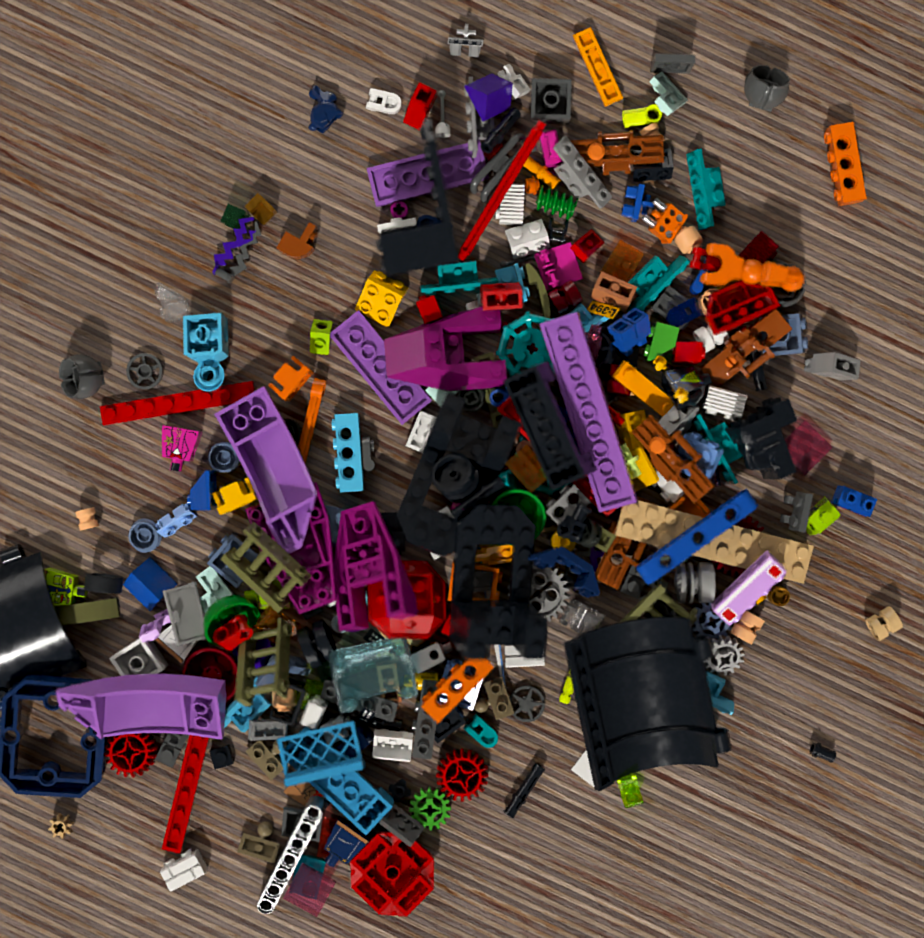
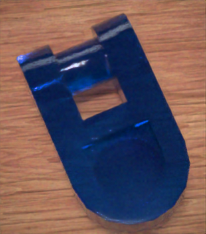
M696 297L668 311L666 319L669 325L679 327L703 315L702 309L699 310L696 304L698 302ZM690 307L692 314L687 316L684 309Z

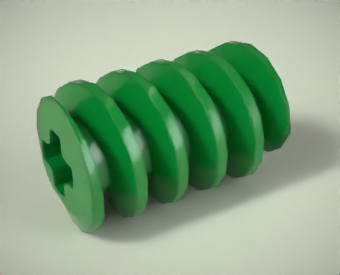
M542 185L536 201L537 210L544 206L545 213L551 209V213L554 216L559 211V218L566 214V220H569L573 216L579 197L573 202V195L566 199V193L563 192L558 197V190L551 194V188L549 187L544 192Z

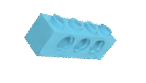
M359 413L335 414V419H332V430H336V438H333V448L337 450L338 458H334L335 469H338L339 477H336V489H340V493L365 491ZM345 428H349L352 432L349 439H344L341 435L342 430ZM347 447L353 451V455L349 459L343 456V450ZM346 467L354 469L353 477L347 478L344 475Z

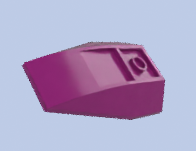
M317 482L313 483L317 496L303 546L289 554L312 575L302 586L297 583L288 593L299 614L337 601L330 519ZM260 504L245 509L250 525L255 522L277 543L265 522L266 518ZM269 556L266 558L269 566L273 569L277 563ZM282 570L277 575V578L284 587L291 579V576Z

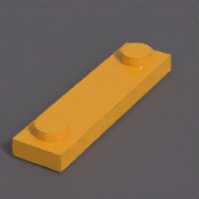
M589 27L574 34L573 39L604 107L622 100L623 96L592 28Z
M623 361L613 374V378L661 417L674 406L668 395L628 362Z

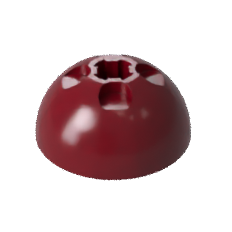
M208 647L196 651L186 660L182 675L225 680L226 701H228L236 692L238 664L233 656L225 650Z

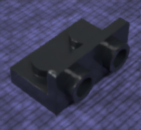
M671 148L664 149V163L633 165V181L644 182L648 180L672 179L674 166ZM632 150V155H639L642 150Z

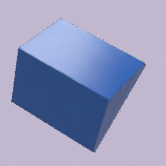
M151 557L131 572L123 583V586L149 611H152L164 599V590L172 589L177 585Z

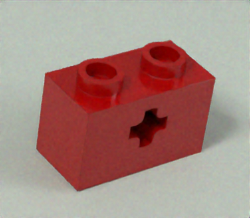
M520 283L480 284V303L483 311L522 308V288Z

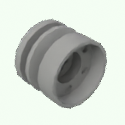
M683 562L676 566L674 588L678 603H685L686 597L688 603H692L695 594L699 603H713L715 597V571L712 562H698L696 571H694L691 562H687L686 570Z

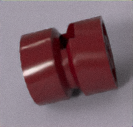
M572 280L562 284L560 290L555 288L547 293L558 315L568 311L569 306L575 307L583 302L582 296Z
M610 364L608 375L611 379L607 381L605 391L630 396L631 391L612 377L620 365Z

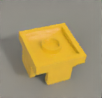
M248 477L244 478L250 493L243 481L234 482L221 488L220 493L219 491L212 493L220 515L229 513L257 500Z

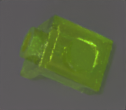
M307 679L304 686L306 692L300 709L305 710L311 694L321 695L324 684L317 680ZM301 691L298 692L296 700H299Z
M635 774L624 776L617 780L625 808L635 807L644 803Z

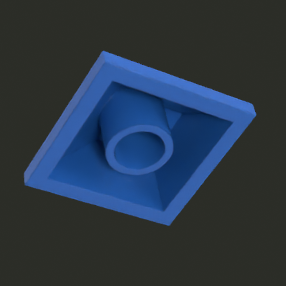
M215 470L205 471L190 490V494L187 495V504L190 506V510L217 509L216 501L212 495L213 492L217 491Z

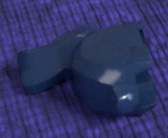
M314 85L312 90L309 91V96L317 100L318 104L312 108L310 115L311 123L308 129L324 133L330 128L332 123L343 116V112L335 104L338 98L335 94L328 91L323 92L317 85Z

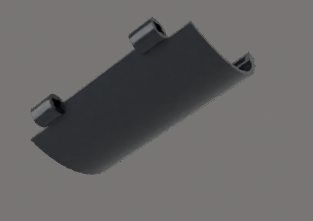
M21 544L0 551V558L2 560L0 561V698H3L7 691L27 675L61 677L87 667L86 659L70 641L54 607L45 577L42 553L39 552L26 557Z
M665 616L623 621L594 629L564 643L595 790L602 791L614 784V781L624 776L660 766L696 764L718 767L717 753L722 754L731 751L728 729L717 728L704 663V660L714 656L709 635L694 637L690 618Z

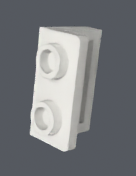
M542 219L505 230L513 259L525 257L526 255L550 248L549 236Z
M375 729L372 758L410 762L413 733Z

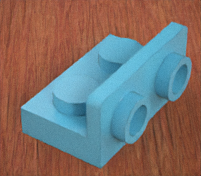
M518 263L513 266L495 270L499 283H520L522 288V304L527 303L530 293L528 286L523 284L522 279L525 278L523 267L519 268Z

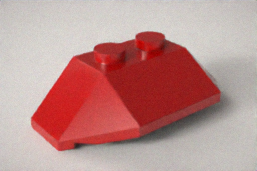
M742 280L709 295L705 319L715 336L752 321L779 307L780 304L772 288L763 287L759 284H747Z

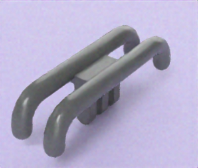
M514 135L472 179L470 191L476 194L481 180L491 170L495 174L481 192L480 197L483 203L489 201V193L502 180L517 155L516 153L510 159L506 154L518 142L524 143L526 140L525 135ZM535 145L534 149H533L531 152L537 151V146H536V145Z

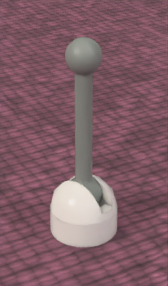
M440 90L438 96L440 97L441 122L436 125L435 136L447 138L451 136V129L444 120V97L446 92Z

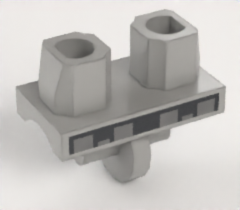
M465 24L464 29H457L456 35H464V38H448L450 55L461 56V46L467 45L469 46L468 56L479 57L481 47H483V39L468 38V36H476V30H469V24Z

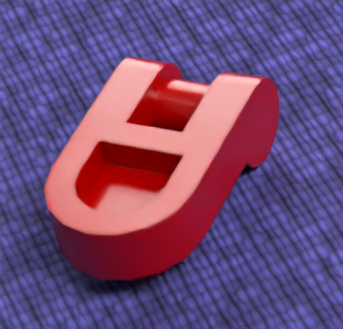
M693 247L692 254L694 255L693 260L690 261V268L717 272L721 269V262L718 258L708 255L706 249ZM701 256L706 257L705 263L700 262Z

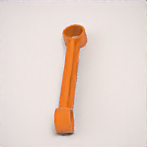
M314 378L311 387L310 400L298 444V449L305 464L327 382L318 378Z

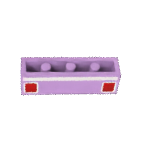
M766 550L711 603L712 610L729 626L733 622H738L747 609L753 608L761 596L768 594L771 587L785 577L787 571L784 565Z

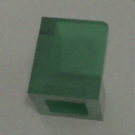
M227 204L220 222L229 228L241 229L238 219L248 218L249 214L240 208Z

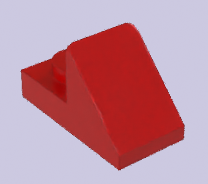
M591 229L576 241L570 249L582 263H585L605 242Z

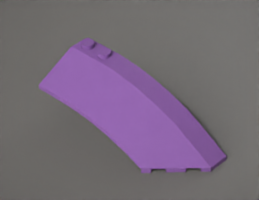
M263 386L214 415L249 478L266 518L265 522L277 543L290 554L303 546L317 492L303 457L266 387Z
M138 674L102 678L56 690L59 707L64 711L67 709L76 715L74 719L86 728L90 726L97 732L96 736L101 740L103 737L139 733L186 734L221 740L224 737L226 710L225 680L178 674Z

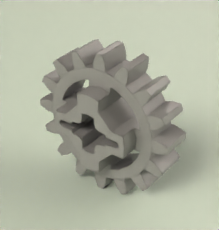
M722 635L719 636V640L712 638L713 643L711 644L714 656L712 660L711 658L704 660L705 668H708L710 673L715 671L717 676L721 672L725 676L727 671L734 673L735 667L740 668L739 662H744L743 656H745L741 643H738L736 638L731 640L729 635L725 639H723Z

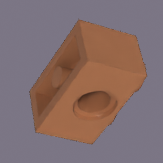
M601 271L590 298L621 308L619 311L626 313L637 287Z

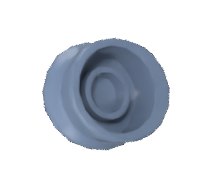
M229 442L215 444L211 447L208 454L211 468L219 473L232 472L241 463Z
M146 518L134 522L128 535L131 545L142 553L151 552L159 546L162 540V535L157 533L156 523Z

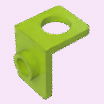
M313 320L310 331V353L329 355L332 321ZM325 325L327 328L319 329L316 326Z

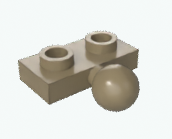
M499 677L485 682L484 686L488 698L478 697L474 709L479 713H483L489 706H492L496 720L515 714L503 678Z
M257 740L245 751L270 780L283 771L282 761L277 755L280 754L277 740L274 741L272 749L264 740ZM283 741L284 748L287 745L286 741Z
M264 821L259 824L257 829L259 837L243 833L237 852L274 864L281 844L266 840L272 834L273 826L270 822Z

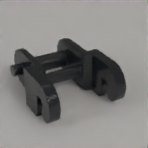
M552 218L549 219L550 243L552 240L561 241L563 245V241H566L564 233H567L569 220L565 222V229L556 230L551 227ZM552 233H562V237H554Z

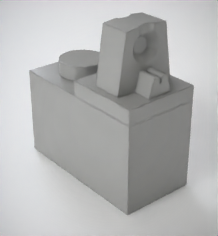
M836 352L813 354V358L805 360L804 371L836 380H858L861 360Z

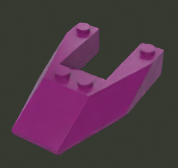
M477 307L444 316L443 318L384 339L387 378L443 391L505 387L503 382L507 379L505 360L465 363L462 335L500 333V310L483 311L482 307Z
M372 501L341 511L334 558L339 631L357 632L369 628L364 586L382 580L388 618L402 620L417 616L414 591L376 503Z

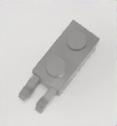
M674 405L658 422L670 436L679 429L682 431V436H684L693 424L691 420L699 413L700 407L697 405L693 406L684 413L690 405L679 410Z

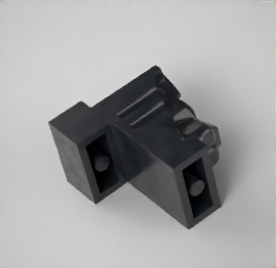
M777 397L763 400L762 405L756 407L758 412L748 415V419H739L731 422V426L725 429L734 444L737 443L738 450L744 457L746 469L759 470L763 479L780 480L797 472L781 431L782 427L797 421L790 399Z

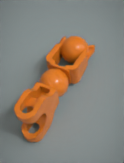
M714 243L706 245L707 254L720 260L721 269L715 273H703L699 280L702 284L722 287L732 280L739 281L741 278L747 284L759 282L761 286L782 287L787 291H796L803 286L804 274L795 266L783 267L771 262L762 264L755 259L744 261V258L737 257L733 249L727 245Z

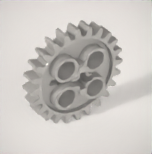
M533 565L530 596L548 582L552 581L553 584L545 588L541 594L538 593L534 596L530 603L533 605V601L540 602L542 608L537 610L551 622L552 615L558 618L559 614L557 611L563 613L564 608L562 606L568 605V602L564 599H569L571 596L566 593L571 588L565 586L569 580L562 579L565 574L564 572L557 573L559 567L555 569H539ZM542 574L545 577V582H539L536 579V575ZM548 590H554L557 593V597L551 598L548 595Z

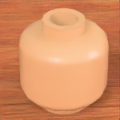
M682 226L674 238V242L683 254L694 255L692 254L693 247H703V238L694 226Z
M289 688L287 699H283L274 691L272 692V705L278 709V712L292 711L293 707L298 703L297 690Z

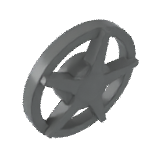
M141 353L135 355L129 361L126 369L127 378L138 389H152L160 383L163 377V366L154 355ZM145 356L154 359L157 365L150 366L147 364ZM142 357V364L137 368L131 367L137 358ZM159 367V377L155 381L152 376L153 370ZM130 370L136 371L139 377L137 383L132 380ZM143 379H149L153 382L150 386H139Z
M525 685L518 687L510 695L511 704L513 697L519 701V708L513 714L517 720L532 722L542 715L545 708V700L537 688ZM522 689H530L527 696L519 697L515 695ZM532 690L539 694L542 702H534L531 697ZM542 705L539 713L533 717L531 710H533L534 706ZM521 711L528 712L530 718H521L516 714Z

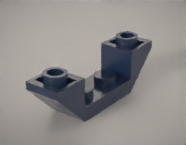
M563 546L529 555L528 559L534 562L533 565L539 569L552 568L555 562L568 566L571 572L578 574L573 588L577 589L580 595L586 598L599 596L600 591L593 566Z

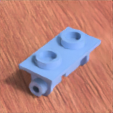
M187 503L185 505L181 504L172 510L174 518L168 513L157 520L155 527L158 529L157 533L166 538L175 534L176 530L182 526L190 524L197 515L190 511V506Z

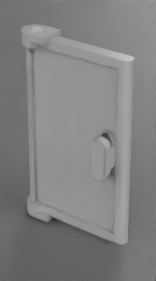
M196 581L163 591L177 646L198 640H207L203 630L204 612Z

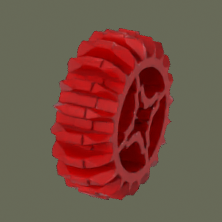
M139 733L109 737L107 741L110 744L105 745V749L109 751L105 752L104 756L110 758L106 763L112 762L113 765L110 769L114 770L117 768V775L121 774L122 771L124 772V777H127L129 773L132 778L136 774L143 775L144 771L150 770L149 765L155 763L153 758L157 757V754L152 752L158 749L157 746H152L156 741L155 738L151 740L148 738L151 736V733L146 735ZM126 737L125 746L117 750L119 740ZM135 738L141 741L143 745H138L135 742ZM129 748H131V750L133 749V750L136 751V752H134V753L131 755V754H130L128 751H126V750H128ZM145 753L143 762L136 765L137 755ZM119 757L125 758L127 764L121 761Z
M461 748L460 754H457L456 749H454V756L447 753L448 761L442 758L440 762L443 765L437 766V769L441 772L436 773V777L442 778L437 781V784L443 785L441 792L448 790L446 797L454 794V801L457 800V796H461V802H464V796H467L468 800L471 801V794L478 797L477 790L483 792L484 788L482 785H487L488 783L486 779H483L489 776L487 772H483L488 769L487 765H481L484 759L480 758L477 760L478 753H475L472 757V750L470 749L467 754H464V748ZM462 761H468L475 766V768L465 767L462 764ZM455 762L456 771L451 773V776L446 777L448 768ZM460 769L461 771H463V774H465V782L461 776H457L459 775ZM478 773L476 783L469 787L468 780ZM449 782L460 783L463 789L455 788Z

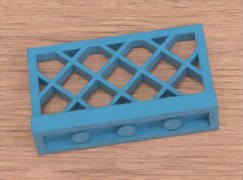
M355 721L277 739L285 775V787L353 772L366 767L361 753ZM351 726L352 735L349 740L339 735L343 727ZM326 731L335 735L329 745L320 739ZM305 736L315 739L311 749L301 744ZM337 737L347 743L342 752L331 747ZM290 740L296 744L291 754L284 750L283 741ZM317 742L327 747L322 757L313 752ZM348 745L356 749L357 757L350 759L344 755ZM299 746L308 752L303 761L293 756ZM329 750L339 755L334 763L324 759ZM310 754L320 759L316 767H310L305 763ZM292 758L301 765L297 771L289 773L288 763Z

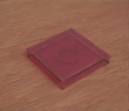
M805 420L785 439L794 466L803 475H806L833 448Z
M302 863L283 899L317 917L336 881Z

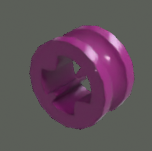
M395 201L391 205L390 211L394 218L404 219L407 216L408 208L404 202ZM400 205L402 209H405L404 212H401L402 215L394 212V208L397 209L396 206Z

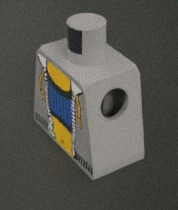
M449 640L441 644L432 641L412 650L407 654V658L413 671L419 674L445 661L444 655L453 651ZM434 650L435 655L430 658V652Z

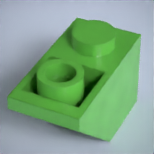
M656 322L654 326H651V334L648 335V337H651L649 345L646 344L643 356H646L645 361L649 362L658 355L675 347L679 327Z

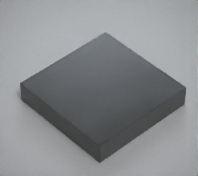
M655 54L650 65V72L689 74L695 64V55Z

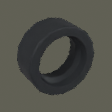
M87 573L85 575L84 589L87 591L110 594L122 593L123 577L101 573Z

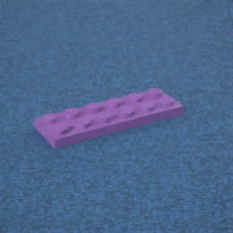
M477 140L478 151L476 158H472V151H468V143L437 150L445 190L470 184L475 175L486 165L480 140ZM424 154L366 168L376 207L392 204L395 201H404L432 194L431 189L434 187V181L429 180L427 170L428 166L431 165L430 161L425 160ZM487 174L481 181L488 180L489 175Z
M359 310L330 333L332 340L401 425L432 402L420 385L387 378L384 341Z

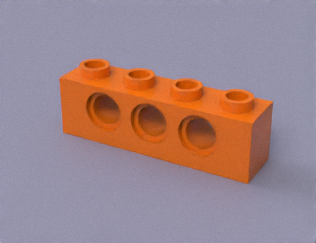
M854 122L831 125L824 132L825 144H828L827 159L832 166L830 176L836 189L834 190V199L838 201V206L863 202L867 197ZM837 141L844 144V149L838 148ZM841 160L847 163V169L841 167ZM844 179L850 181L851 188L844 186Z
M487 657L486 660H464L460 665L457 663L449 671L451 674L446 679L443 677L435 685L437 688L432 693L429 691L423 696L421 707L439 723L494 668V664ZM469 665L476 668V672L472 675H468L465 672V668ZM455 679L460 680L462 686L458 689L451 686V682ZM441 693L446 694L448 700L441 703L437 700V696Z

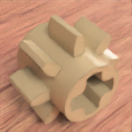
M59 813L56 818L50 820L52 826L48 830L52 831L53 837L60 836L63 839L66 837V833H72L73 830L70 826L74 822L70 821L69 814L62 816Z

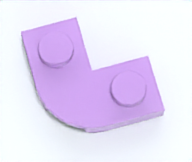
M167 608L153 615L156 620L147 625H142L139 634L142 643L157 639L160 636L162 626L167 623L171 624Z

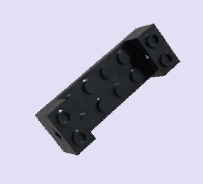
M549 361L518 373L503 382L551 490H555L593 473L597 468L589 452L581 456L579 455L548 383L556 380Z

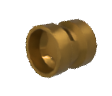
M774 585L767 594V598L772 604L784 606L790 600V593L786 588Z

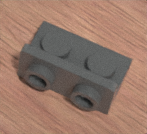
M395 804L379 822L380 825L409 847L413 845L425 829L418 820L413 819Z

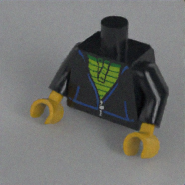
M660 355L653 361L656 364L655 369L662 371L661 386L677 410L688 405L696 406L704 397L705 385L711 384L709 373L699 375L694 367L691 366L684 368L673 367Z

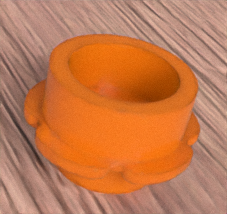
M534 176L525 179L526 193L536 195L537 191L540 190L539 180L535 179Z

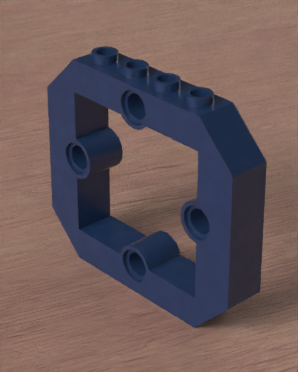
M27 675L7 691L3 698H0V710H2L0 717V777L16 794L81 798L102 781L105 772L106 756H104V753L106 752L107 737H103L101 740L96 736L97 732L91 727L86 729L80 741L82 748L88 751L86 773L61 771L59 764L53 761L45 763L41 770L18 768L19 740L24 733V727L21 724L22 699L42 700L45 708L55 711L60 709L58 702L51 700L50 696L56 695L57 689L93 681L92 679ZM8 731H14L16 733V737L10 736L8 734ZM94 736L97 741L91 742L87 737ZM45 771H51L54 776H47Z

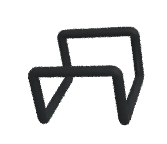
M288 677V681L302 685L301 688L289 684V688L300 691L297 699L298 703L292 715L272 709L270 718L284 724L294 725L305 696L306 684ZM274 713L292 718V721L276 717Z

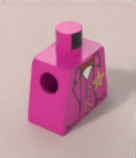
M162 425V457L172 459L170 470L181 472L183 461H193L202 436L201 431Z

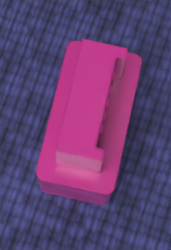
M557 130L545 131L539 139L544 166L548 167V169L554 168L563 162L553 149L559 142Z

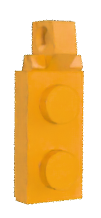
M488 544L481 546V549L476 550L475 562L482 561L483 564H488V566L509 563L512 561L513 545Z

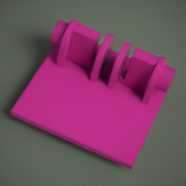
M571 242L548 250L544 249L534 254L546 291L558 288L569 280L575 282L583 279L575 254L570 249L572 246Z

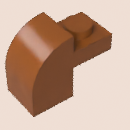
M309 222L300 239L285 232L276 249L293 259L307 258L315 251L314 247L309 244L310 242L314 243L316 240L318 228Z

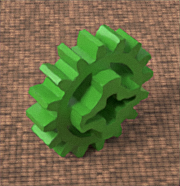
M429 786L426 792L421 788L420 795L416 792L414 794L416 800H410V804L413 806L409 807V812H414L411 817L413 819L416 818L422 826H429L430 831H432L433 826L439 829L440 822L446 824L445 817L450 818V813L447 811L451 810V805H446L450 802V799H444L445 792L439 794L437 787L434 791H431ZM426 797L423 803H419L421 799ZM433 797L439 799L441 802H437L435 799H433ZM428 805H432V812H429ZM437 814H441L439 818L434 820V817ZM420 815L425 816L427 820L423 819Z

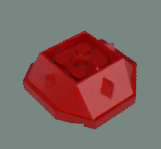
M401 560L416 597L418 615L402 620L388 618L382 580L367 585L368 622L388 639H428L446 621L445 581L427 561Z
M390 831L378 832L350 861L351 888L379 915L407 917L434 889V856L417 840L409 847ZM394 867L398 870V873L390 874L388 869Z

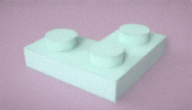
M660 72L649 81L653 89L661 94L655 103L658 105L659 110L667 116L688 101L663 72Z
M210 566L196 576L207 592L200 597L204 616L210 605L216 600L225 596L235 595L220 574Z

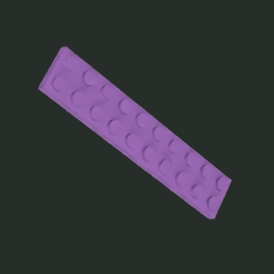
M579 312L541 323L540 327L580 453L583 455L589 452L597 468L596 471L588 475L599 513L636 503L638 499Z

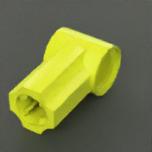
M656 104L622 111L624 129L646 126L653 123L658 124L662 117V112ZM648 112H655L657 114V118L650 119L648 117Z

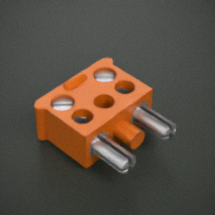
M656 198L653 204L660 211L656 209L652 211L651 215L655 219L653 220L645 214L642 220L649 225L648 230L659 238L662 244H670L688 218V215L683 214L671 203L664 204Z

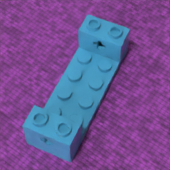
M304 726L297 734L314 729ZM305 736L301 744L311 749L315 739ZM290 741L284 750L291 754L296 744ZM317 742L313 752L322 757L327 747ZM299 746L293 756L303 761L308 752ZM329 750L324 759L334 763L339 755ZM310 754L305 763L310 767H316L320 759ZM292 758L289 761V764L297 771L301 764ZM358 771L309 781L313 787L365 835L393 807L394 799L381 786L376 789Z

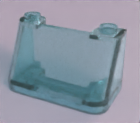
M384 639L335 650L329 654L340 713L355 710L359 705L358 699L397 691L398 696L405 699L418 695L412 658L406 639Z

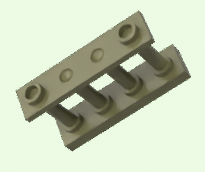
M253 522L243 530L248 537L238 549L235 547L230 549L222 556L221 560L279 613L291 601L286 595L297 583L302 586L312 575L276 543L261 526ZM254 542L262 551L251 563L243 555ZM269 556L277 564L265 576L258 570V567ZM284 570L291 576V579L280 590L272 581Z
M662 578L620 622L641 619L640 616L644 612L651 614L653 617H665L654 608L653 603L657 599H662L679 616L690 618L691 625L697 620L698 610L694 608L688 613L667 594L668 583Z
M278 618L277 628L262 632L253 630V635L239 644L235 700L245 707L252 706L253 697L258 694L274 691L283 699L288 697L290 636L292 628L284 619ZM277 636L276 646L256 650L258 640ZM276 654L275 665L255 669L257 658ZM275 673L274 683L254 687L255 677Z

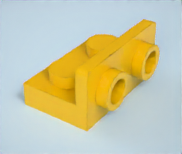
M645 410L621 414L620 416L625 419V422L621 426L615 423L620 438V445L626 443L630 451L638 447L645 449L631 433L646 419Z

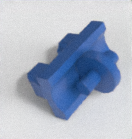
M639 184L638 187L627 186L625 198L635 200L633 206L623 204L621 215L631 218L630 222L636 223L639 218L640 208H643L642 215L648 213V209H654L655 207L650 202V195H645V199L642 201L644 184Z

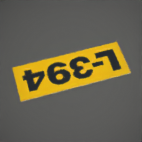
M592 301L587 308L590 313L614 319L621 309L597 301Z

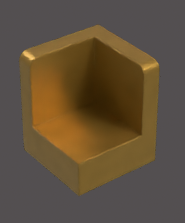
M259 193L244 206L262 225H265L277 213Z

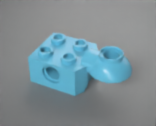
M222 313L183 316L184 355L198 363L194 370V383L203 391H214L224 381V369L220 362L229 356L228 318ZM210 373H213V378L210 381H207V376Z

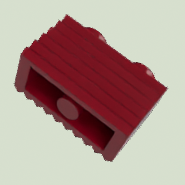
M760 231L737 257L744 258V261L755 259L763 264L767 259L771 261L778 254L776 249L779 245L763 231Z

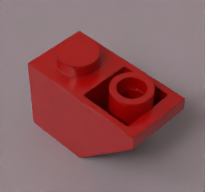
M419 82L410 100L403 123L420 131L423 121H426L437 98V90Z
M676 342L675 347H673L672 363L693 365L700 363L705 358L706 353L703 342Z

